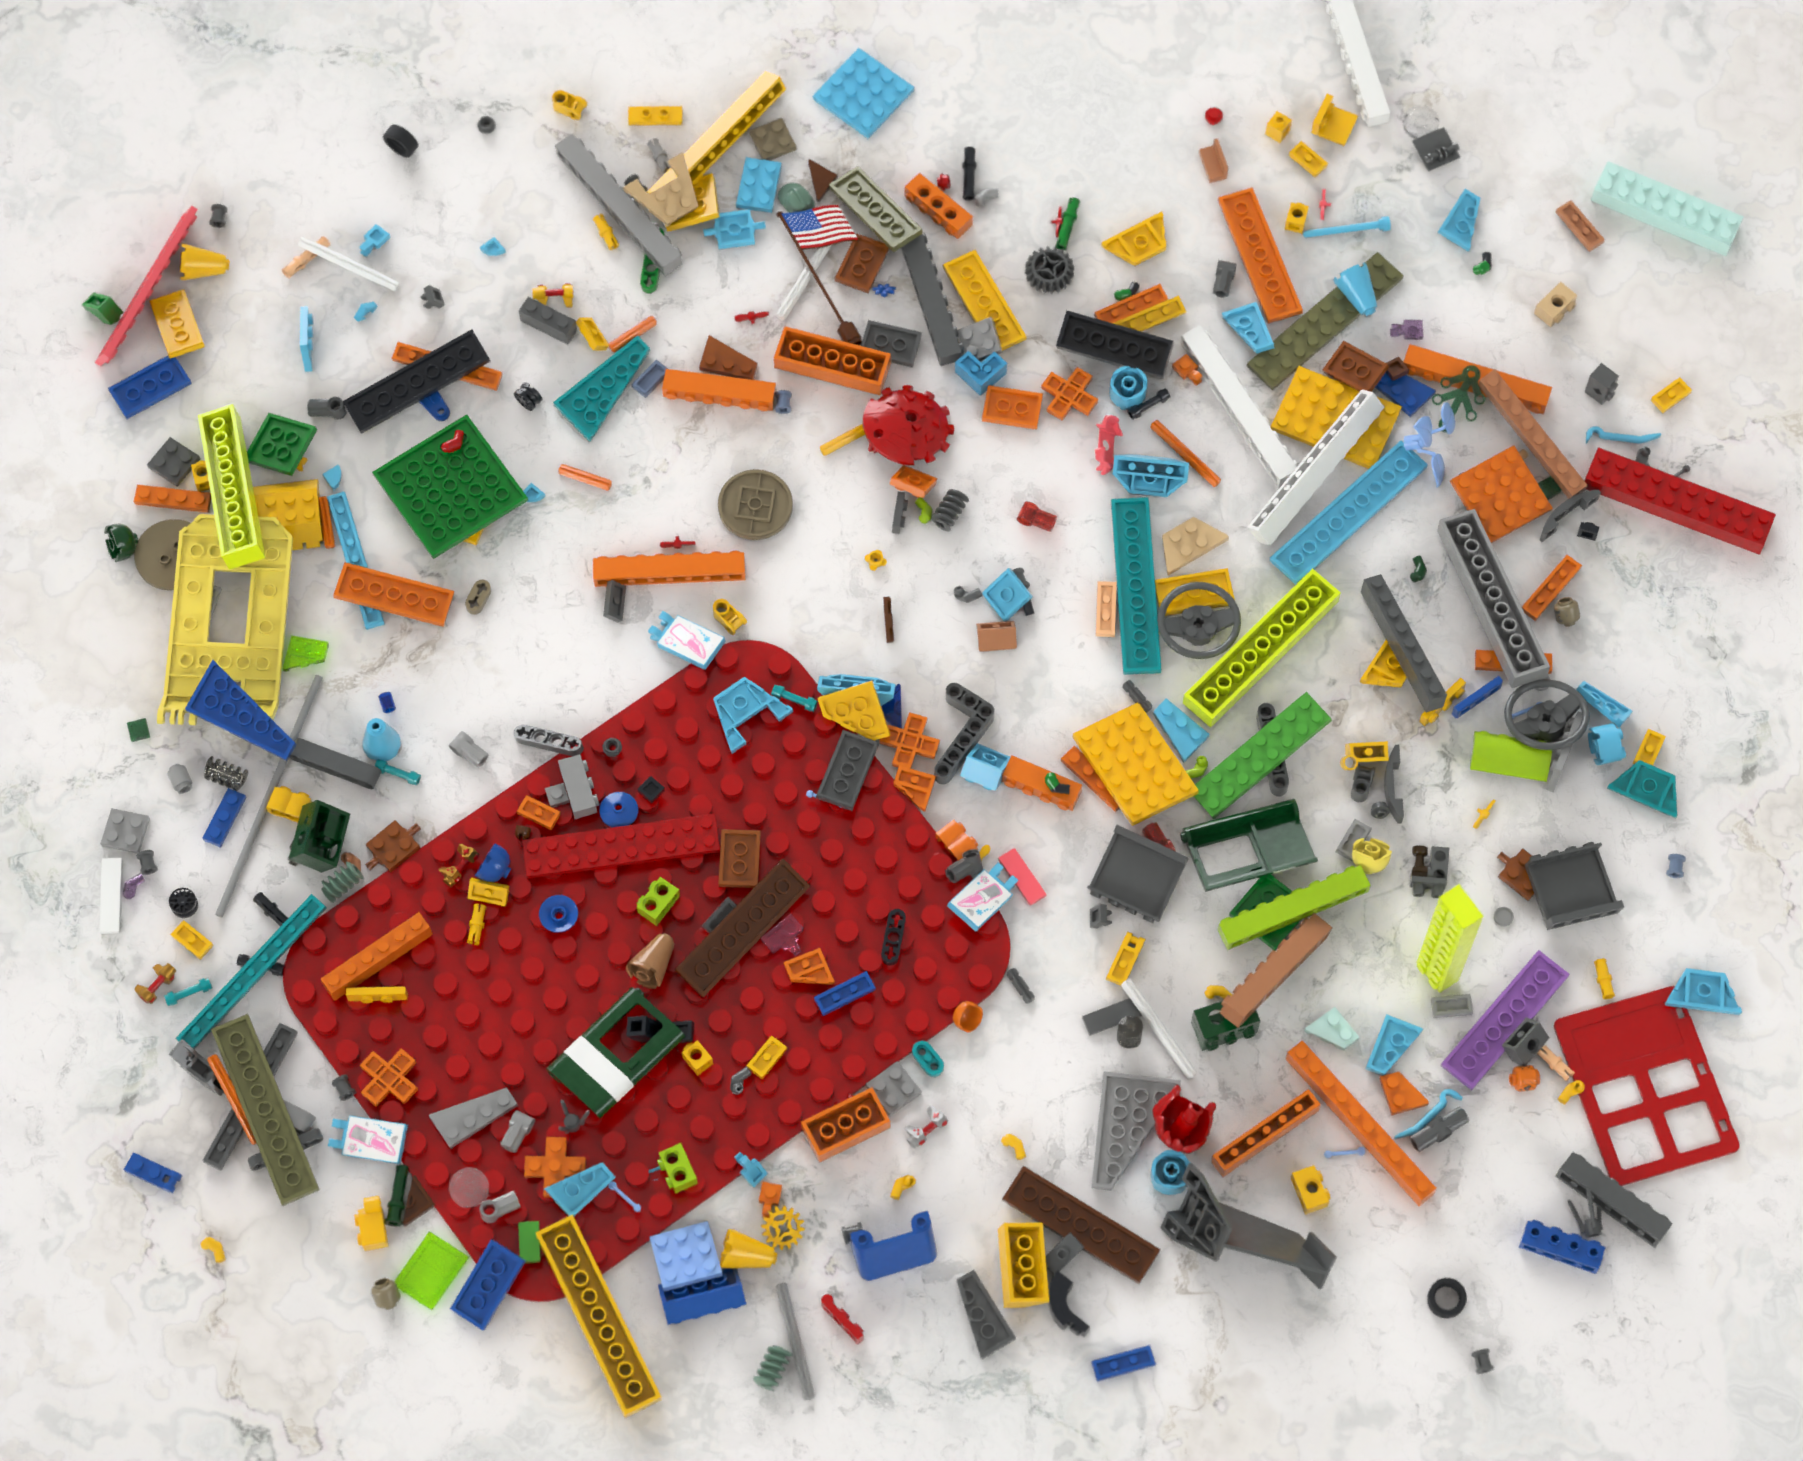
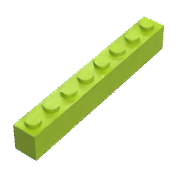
M1361 865L1357 867L1350 866L1343 873H1333L1321 882L1316 880L1310 883L1309 887L1304 889L1297 888L1287 896L1280 895L1268 904L1263 902L1251 911L1248 909L1241 911L1234 918H1224L1218 925V932L1226 949L1230 950L1312 916L1314 913L1317 914L1369 892L1371 884Z

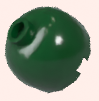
M120 523L105 527L104 534H108V539L105 540L110 557L115 559L114 562L123 561L131 557L138 543L137 534L133 533L128 526Z

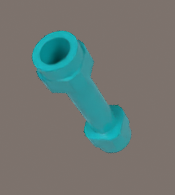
M774 685L771 692L772 696L778 699L782 697L803 705L808 711L814 712L818 701L808 697L806 699L786 691L780 685Z
M378 759L375 763V766L382 771V774L387 772L406 779L412 785H418L421 775L417 774V772H406L388 765L387 761Z
M203 978L196 985L176 993L173 991L164 995L168 1006L178 1003L177 1000L202 990L203 992L212 989L209 978Z

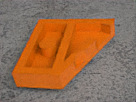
M899 765L893 784L917 807L925 812L936 776Z
M820 948L784 962L791 982L835 984Z
M1399 1071L1380 1076L1379 1080L1391 1115L1428 1106V1100Z

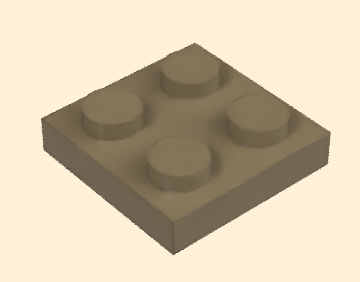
M783 118L749 130V135L762 160L770 161L797 150V146Z

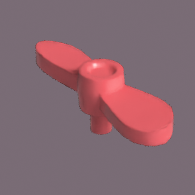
M1322 189V201L1319 203L1321 220H1324L1326 206H1331V203L1325 201L1326 189Z

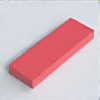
M1015 848L998 857L1010 877L1013 875L1018 879L1015 885L1030 906L1046 897L1045 891Z

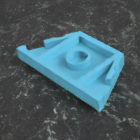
M1686 968L1665 1002V1006L1734 1015L1742 1013L1741 1007H1738L1734 998L1733 989L1729 986L1726 974L1720 972Z

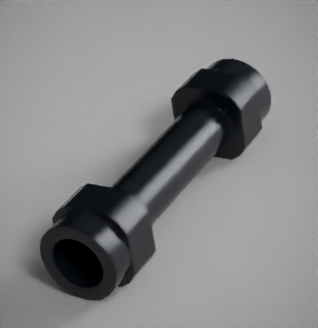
M1164 388L1159 390L1156 396L1141 405L1132 406L1127 410L1130 418L1137 419L1148 408L1159 402L1164 403L1170 398V394Z
M239 954L236 964L243 967L251 958L249 955ZM276 962L268 971H271L273 975L283 976L285 965Z

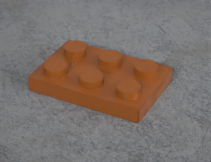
M856 233L859 241H852L835 276V281L869 294L890 248L882 242Z
M1343 340L1322 370L1325 374L1358 392L1361 390L1372 392L1389 369L1387 363Z
M722 829L719 887L754 888L758 884L761 831Z

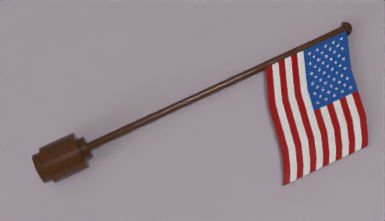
M839 205L820 206L793 213L778 211L777 217H780L841 323L837 330L840 338L844 342L860 346L862 343L861 335L854 323L843 321L803 252V249L822 248L841 242L859 241Z

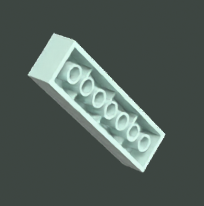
M1607 161L1591 198V201L1724 256H1727L1744 217Z

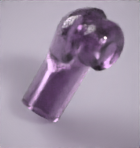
M141 873L125 882L123 896L126 899H132L136 894L137 886L145 882Z

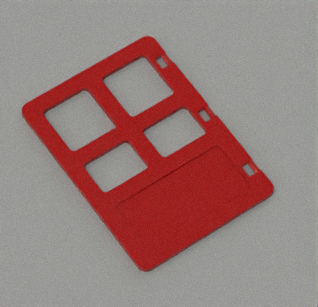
M1669 986L1562 1017L1554 1023V1030L1566 1063L1575 1072L1572 1079L1574 1082L1576 1080L1582 1081L1585 1086L1584 1091L1578 1095L1609 1178L1615 1179L1620 1186L1733 1154L1740 1147L1739 1140L1732 1127L1727 1109L1687 1008H1682L1685 1017L1679 1019L1676 1009L1680 1007L1665 1006V1002L1675 986ZM1688 1059L1699 1086L1662 1098L1658 1097L1648 1070ZM1703 1063L1706 1074L1701 1075L1697 1065ZM1626 1076H1633L1643 1103L1602 1114L1592 1087ZM1704 1101L1707 1104L1720 1142L1680 1153L1675 1145L1664 1112ZM1649 1118L1664 1158L1629 1169H1623L1618 1160L1608 1129L1639 1119ZM1725 1120L1728 1130L1724 1132L1722 1131L1721 1126L1719 1124V1122Z

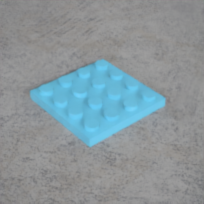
M858 48L813 95V100L869 139L914 91V86Z

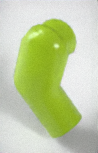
M919 497L915 501V504L921 509L919 521L926 524L928 520L932 519L933 509L922 497Z
M1205 756L1197 757L1194 768L1185 770L1191 779L1204 775L1208 767V761Z

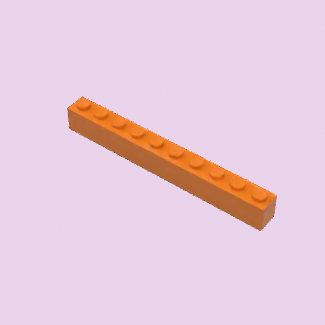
M1303 1040L1287 1052V1062L1419 1207L1434 1195L1437 1189L1435 1185Z

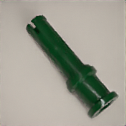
M396 1165L392 1197L387 1203L388 1214L384 1223L393 1227L402 1226V1210L405 1209L403 1198L409 1167L406 1165Z

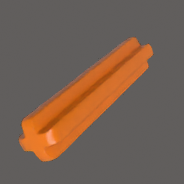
M649 316L611 341L609 348L612 352L618 351L636 336H641L656 326V319L653 316Z
M561 464L558 470L560 475L607 491L610 490L612 481L565 464Z
M326 496L318 497L325 548H334L335 541L328 499Z

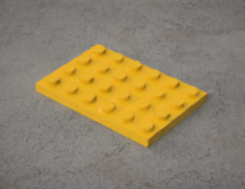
M1298 366L1270 428L1272 431L1314 447L1359 392L1342 382ZM1380 397L1377 398L1385 408L1343 458L1368 469L1379 460L1402 409V406Z
M1135 703L1073 733L1072 738L1132 826L1197 795L1199 791L1140 703Z

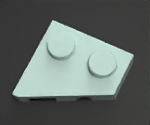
M1335 1007L1304 1030L1307 1034L1310 1035L1311 1033L1321 1038L1322 1041L1332 1043L1343 1051L1359 1040L1357 1033Z

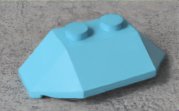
M1136 454L1114 455L1113 475L1129 493L1167 497L1188 480L1189 462Z
M836 674L827 677L819 676L817 690L822 695H827L873 680L882 706L893 699L896 684L889 683L880 678Z

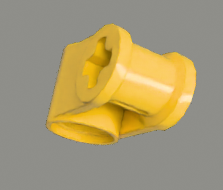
M557 90L552 95L554 111L574 120H580L583 109L588 105L585 99L563 90Z
M718 599L714 602V618L731 635H734L741 625L747 623L746 618L727 600ZM725 608L726 611L721 613L717 609Z

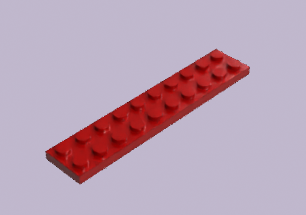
M715 813L522 840L527 879L720 852Z

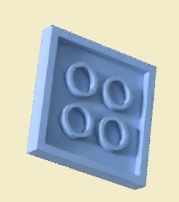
M708 1221L649 1236L664 1292L723 1276Z

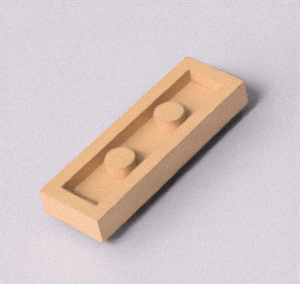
M1098 581L1096 636L1115 637L1117 582Z

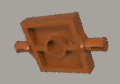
M394 820L365 844L374 857L365 866L371 870L377 864L385 866L391 873L420 849L419 844L413 839V835L421 830L420 826L415 823L407 830Z
M1523 848L1512 858L1501 852L1497 858L1506 865L1498 878L1529 901L1535 894L1525 864L1532 855Z

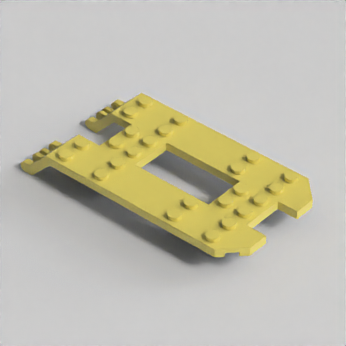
M199 514L191 524L179 531L164 695L157 711V724L165 723L166 712H171L169 718L171 725H175L177 713L178 725L184 724V715L189 713L185 708L212 660L234 682H241V688L274 721L279 706L293 549V536L275 517H258L265 558L230 570L221 557L215 515ZM215 571L251 573L245 644L208 642ZM191 713L188 721L190 725L196 726L197 716Z

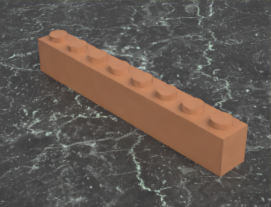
M1494 369L1480 379L1479 387L1568 499L1584 492L1587 488L1585 481L1499 373Z
M1315 913L1310 918L1306 917L1299 925V929H1293L1288 936V940H1282L1277 947V951H1271L1265 963L1263 961L1260 962L1254 974L1252 972L1248 974L1243 985H1237L1232 996L1227 995L1221 1003L1223 1007L1220 1014L1239 1028L1327 939L1333 928Z

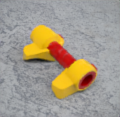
M570 283L563 285L562 289H547L544 285L532 288L533 299H537L538 302L546 305L550 296H562L566 307L571 308L573 306L572 298H574L573 285Z

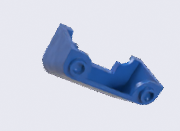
M928 1210L917 1213L912 1217V1232L875 1243L868 1231L859 1230L850 1233L851 1248L861 1278L872 1281L932 1263L936 1259L937 1249Z

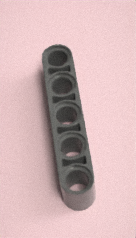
M1263 703L1258 707L1256 720L1259 731L1276 717L1275 709L1269 703ZM1267 712L1270 716L1265 717L1261 713ZM1285 760L1278 765L1280 767L1279 770L1274 769L1267 775L1271 793L1279 797L1286 794L1289 785ZM1275 783H1282L1284 787L1279 788Z
M301 738L295 739L296 746L289 757L298 763L368 789H374L382 772L376 766Z

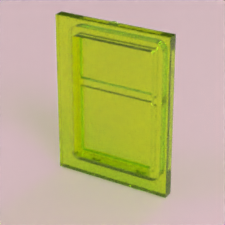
M429 1231L395 1279L396 1285L403 1293L433 1310L469 1259V1256Z

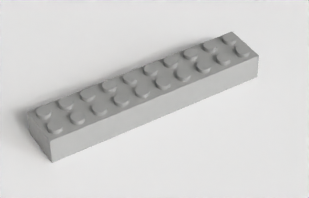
M1475 509L1440 519L1437 529L1438 534L1511 688L1546 678L1550 665Z

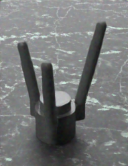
M561 1100L560 1103L566 1116L564 1118L565 1127L560 1126L558 1129L565 1132V1134L578 1131L580 1126L585 1124L584 1121L590 1111L587 1110L582 1118L579 1119L577 1115L569 1113L564 1100Z
M1587 1187L1590 1219L1585 1220V1224H1583L1571 1200H1568V1204L1580 1226L1581 1233H1585L1586 1237H1594L1602 1234L1601 1209L1597 1207V1218H1595L1590 1188Z

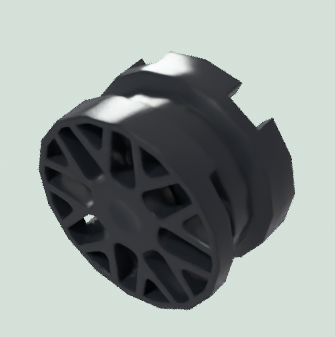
M524 382L520 389H517L513 394L524 408L532 411L536 407L535 405L539 404L543 399L534 387L531 388L529 383Z
M182 887L171 893L169 906L177 917L188 918L197 911L198 900L192 890Z

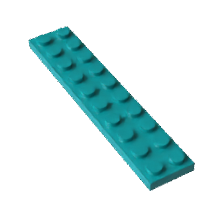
M1149 497L1111 499L1123 675L1161 673Z

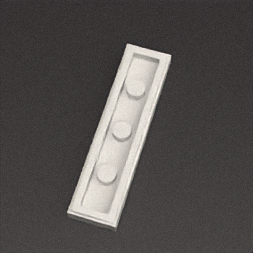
M102 858L100 934L120 933L122 858Z

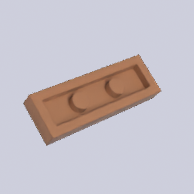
M1571 200L1556 209V214L1589 252L1604 243L1605 239Z

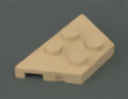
M1195 517L1163 534L1162 542L1167 574L1174 573L1228 541L1229 536Z

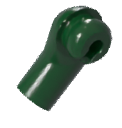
M1421 556L1413 558L1416 569L1414 573L1410 574V578L1414 583L1423 580L1427 573V568Z

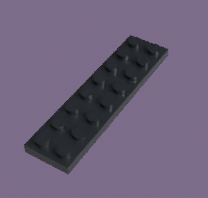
M471 329L349 397L343 403L362 434L491 361Z

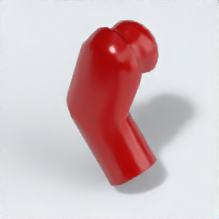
M456 430L454 439L442 444V451L452 453L459 450L462 446L464 432Z

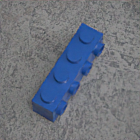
M1528 1220L1518 1248L1596 1274L1600 1268L1606 1247L1595 1240H1584L1578 1234L1564 1233L1558 1227L1550 1228L1544 1226L1540 1221Z

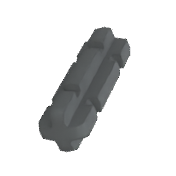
M1131 680L1123 684V689L1127 693L1129 692V696L1135 703H1140L1146 713L1152 709V704L1149 700L1146 701V697L1137 687H1134V683Z
M1012 968L1007 972V977L1010 981L1012 980V984L1020 996H1023L1024 1002L1026 1004L1032 1002L1035 998L1032 991H1029L1030 988L1023 978L1018 975L1017 969Z

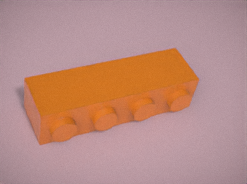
M1011 755L1002 774V782L1010 788L1016 787L1026 795H1035L1043 802L1054 803L1060 809L1066 811H1073L1082 792V784L1056 774V778L1060 784L1070 785L1069 794L1051 792L1045 783V777L1051 771Z

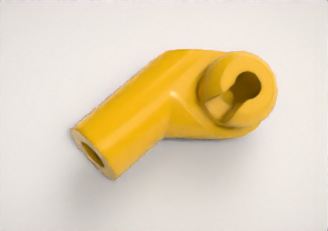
M1210 985L1204 992L1205 996L1209 999L1214 998V996H1220L1224 1000L1227 995H1233L1224 986Z
M1576 1080L1567 1084L1558 1097V1101L1566 1105L1572 1096L1581 1094L1585 1088L1583 1082Z
M1006 1134L1001 1138L1003 1146L1014 1148L1017 1160L1026 1158L1023 1142L1013 1134Z
M905 1175L896 1179L890 1197L899 1200L903 1190L915 1185V1177Z
M206 1237L201 1241L202 1249L214 1252L216 1263L226 1260L222 1243L212 1237Z

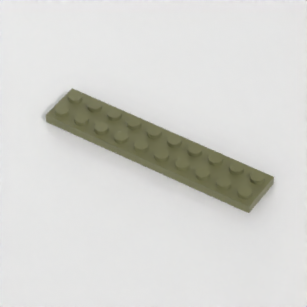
M1379 252L1365 262L1368 266L1376 302L1404 277ZM1336 287L1273 340V349L1258 353L1247 363V367L1270 389L1274 390L1293 374L1298 366H1302L1361 314L1340 289Z
M243 1015L211 1029L281 1205H287L319 1191V1186L249 1015Z

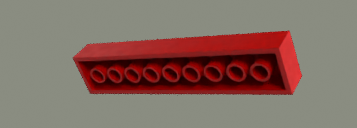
M1599 447L1585 478L1586 490H1599L1602 496L1760 555L1776 516L1775 513Z

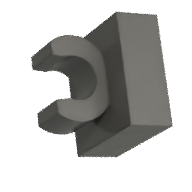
M431 285L423 288L425 294L421 296V299L428 301L423 305L425 308L430 309L433 306L441 308L445 305L440 289Z
M1099 904L1090 909V928L1097 929L1101 926L1112 924V921L1107 920V916L1112 914V911L1107 910V905Z

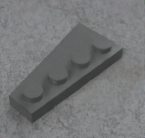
M972 1270L958 1278L956 1282L982 1360L1016 1340V1336L976 1272Z

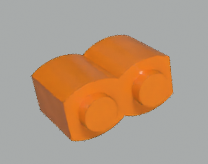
M952 820L935 833V838L945 844L944 847L951 855L957 858V861L963 858L962 854L965 851L978 850L977 841L965 833L966 829L961 822L957 823L955 820Z

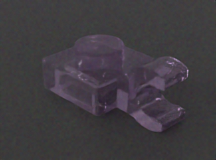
M1404 320L1403 325H1391V337L1404 335V340H1422L1424 337L1422 320Z

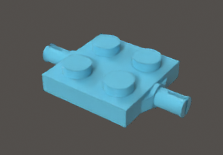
M749 209L719 213V218L715 219L714 228L703 229L704 237L715 235L718 240L719 249L755 245V230L766 229L765 221L754 223Z

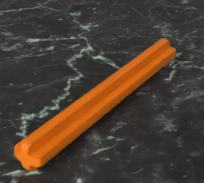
M1155 420L1151 424V429L1186 462H1189V465L1213 487L1219 485L1221 478L1159 420Z
M214 1054L208 1057L207 1061L252 1145L257 1144L235 1088L218 1055Z

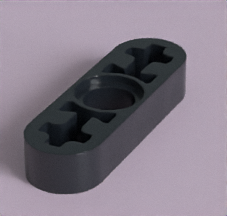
M894 909L888 915L881 952L882 961L886 965H894L899 960L906 924V915L900 909ZM896 915H899L900 919H902L898 921V928L894 927L893 918ZM890 933H897L899 939L892 942L888 939ZM890 947H893L894 956L888 959L887 954H889Z

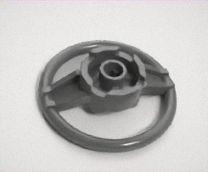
M1190 582L1176 587L1164 598L1158 611L1157 622L1163 640L1172 650L1188 658L1208 659L1222 654L1233 645L1240 632L1241 615L1235 600L1224 589L1207 582ZM1202 589L1216 593L1230 607L1228 609L1212 611V608L1209 606L1195 605L1185 609L1182 612V616L1165 618L1171 601L1181 593L1189 590ZM1196 624H1201V628H1197ZM1233 625L1228 639L1219 647L1209 651L1199 652L1185 649L1170 637V635L1182 637L1194 646H1202L1208 644L1217 632Z
M1543 679L1517 688L1507 700L1504 717L1509 731L1516 740L1535 749L1557 750L1572 745L1583 736L1589 724L1590 712L1586 700L1575 688L1560 681ZM1553 687L1569 694L1557 703L1547 700L1536 704L1528 711L1527 719L1514 724L1512 709L1516 700L1523 693L1534 688ZM1581 708L1582 721L1577 731L1564 740L1552 742L1558 740L1563 735L1566 722ZM1539 738L1541 740H1547V742L1551 743L1539 742L1535 740H1538Z

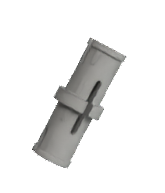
M654 138V144L650 140L647 145L654 155L655 162H658L663 174L667 172L666 169L669 170L671 168L668 164L667 153L662 149L658 139Z

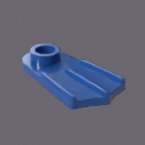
M438 391L419 401L437 421H445L449 418L450 410ZM439 411H444L443 414H438Z

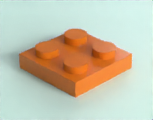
M903 465L891 477L889 484L895 486L898 490L912 493L915 497L924 498L936 485L938 478Z

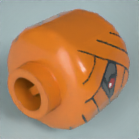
M1532 1065L1516 1066L1513 1068L1512 1074L1509 1075V1082L1518 1092L1531 1091L1540 1084V1074Z

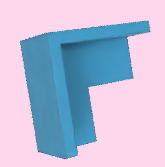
M967 351L955 362V373L981 396L987 391L988 385L993 386L1007 374V362L995 351L983 362H980Z

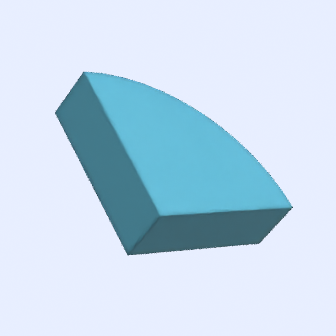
M495 237L480 246V250L490 256L506 253L505 248Z
M375 302L361 304L354 318L357 322L366 319L364 316L370 311L373 313L378 305Z
M339 465L323 473L324 479L333 491L339 486L342 477Z
M532 483L523 490L528 497L527 502H537L545 497V494Z

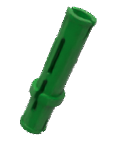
M1069 198L1067 209L1063 213V223L1055 245L1058 250L1063 249L1065 251L1067 249L1072 227L1078 216L1076 214L1080 200L1077 198Z

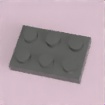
M868 320L861 346L890 353L891 363L913 367L922 332Z

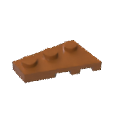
M709 335L699 370L728 377L754 380L758 363Z

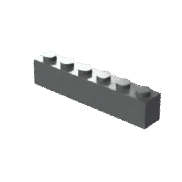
M1575 1152L1571 1153L1556 1174L1558 1179L1586 1199V1188L1589 1187L1594 1205L1654 1248H1656L1673 1224L1665 1215L1656 1212L1650 1204L1638 1199L1632 1191L1620 1186L1615 1179L1606 1176L1600 1168L1591 1165L1582 1155Z

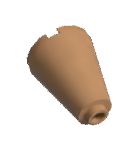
M658 934L626 965L628 975L631 978L634 975L638 979L637 983L646 988L656 989L657 986L660 987L674 948L673 938L668 934Z

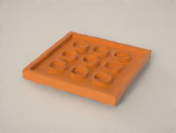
M1514 445L1450 480L1467 511L1475 509L1491 543L1553 509Z

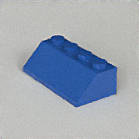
M721 1268L723 1275L721 1277L665 1292L662 1283L658 1284L667 1324H679L685 1320L698 1319L704 1315L717 1314L723 1310L736 1309L746 1305L738 1270Z

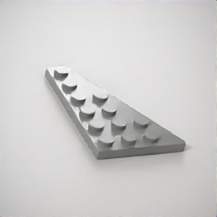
M1104 1072L1092 1179L1093 1189L1110 1191L1113 1189L1155 1125L1152 1112L1153 1107L1175 1085L1180 1086L1181 1080Z

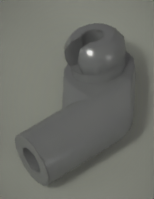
M747 1067L731 1077L730 1089L734 1094L743 1092V1081L752 1075Z

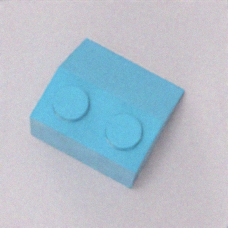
M977 743L967 755L960 776L968 782L982 785L987 790L996 791L1002 782V774L1010 760V756Z

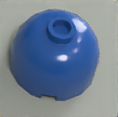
M495 843L475 876L487 882H497L502 877L506 878L511 871V868L508 867L510 855L503 847Z

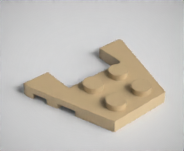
M683 153L668 161L677 178L650 194L646 193L638 179L623 187L625 193H629L635 198V201L649 209L650 213L667 226L698 207Z

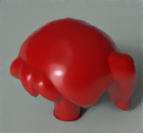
M1175 1085L1152 1109L1155 1131L1158 1138L1167 1147L1177 1152L1189 1154L1200 1149L1207 1141V1136L1210 1134L1216 1103L1210 1102L1203 1108L1201 1105L1181 1097V1087Z

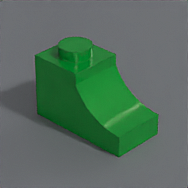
M95 292L82 304L85 310L109 325L118 322L120 316L124 313L110 296Z

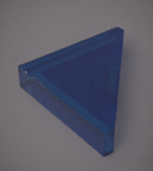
M898 683L895 686L893 699L881 707L885 719L892 726L902 729L901 685Z

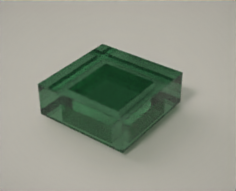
M1551 476L1538 483L1548 500L1561 493L1560 487Z
M146 718L127 723L131 742L150 738Z

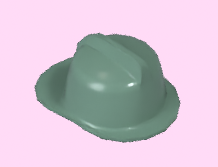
M788 183L780 188L778 199L789 213L815 208L812 196L800 184Z

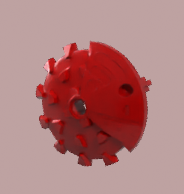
M904 385L902 390L892 391L890 387H887L881 391L883 396L877 401L872 398L868 401L863 413L862 423L865 436L870 443L868 447L869 452H878L885 458L899 464L914 465V460L924 459L926 463L936 460L934 454L939 450L944 453L948 450L950 444L946 442L948 434H954V425L948 424L946 416L950 415L949 409L946 405L940 407L933 400L935 398L933 393L926 391L923 394L913 391V386Z

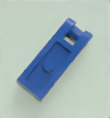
M134 1152L124 1168L126 1173L171 1194L176 1189L174 1186L177 1181H180L182 1178L180 1173ZM166 1176L170 1177L168 1183L164 1182Z

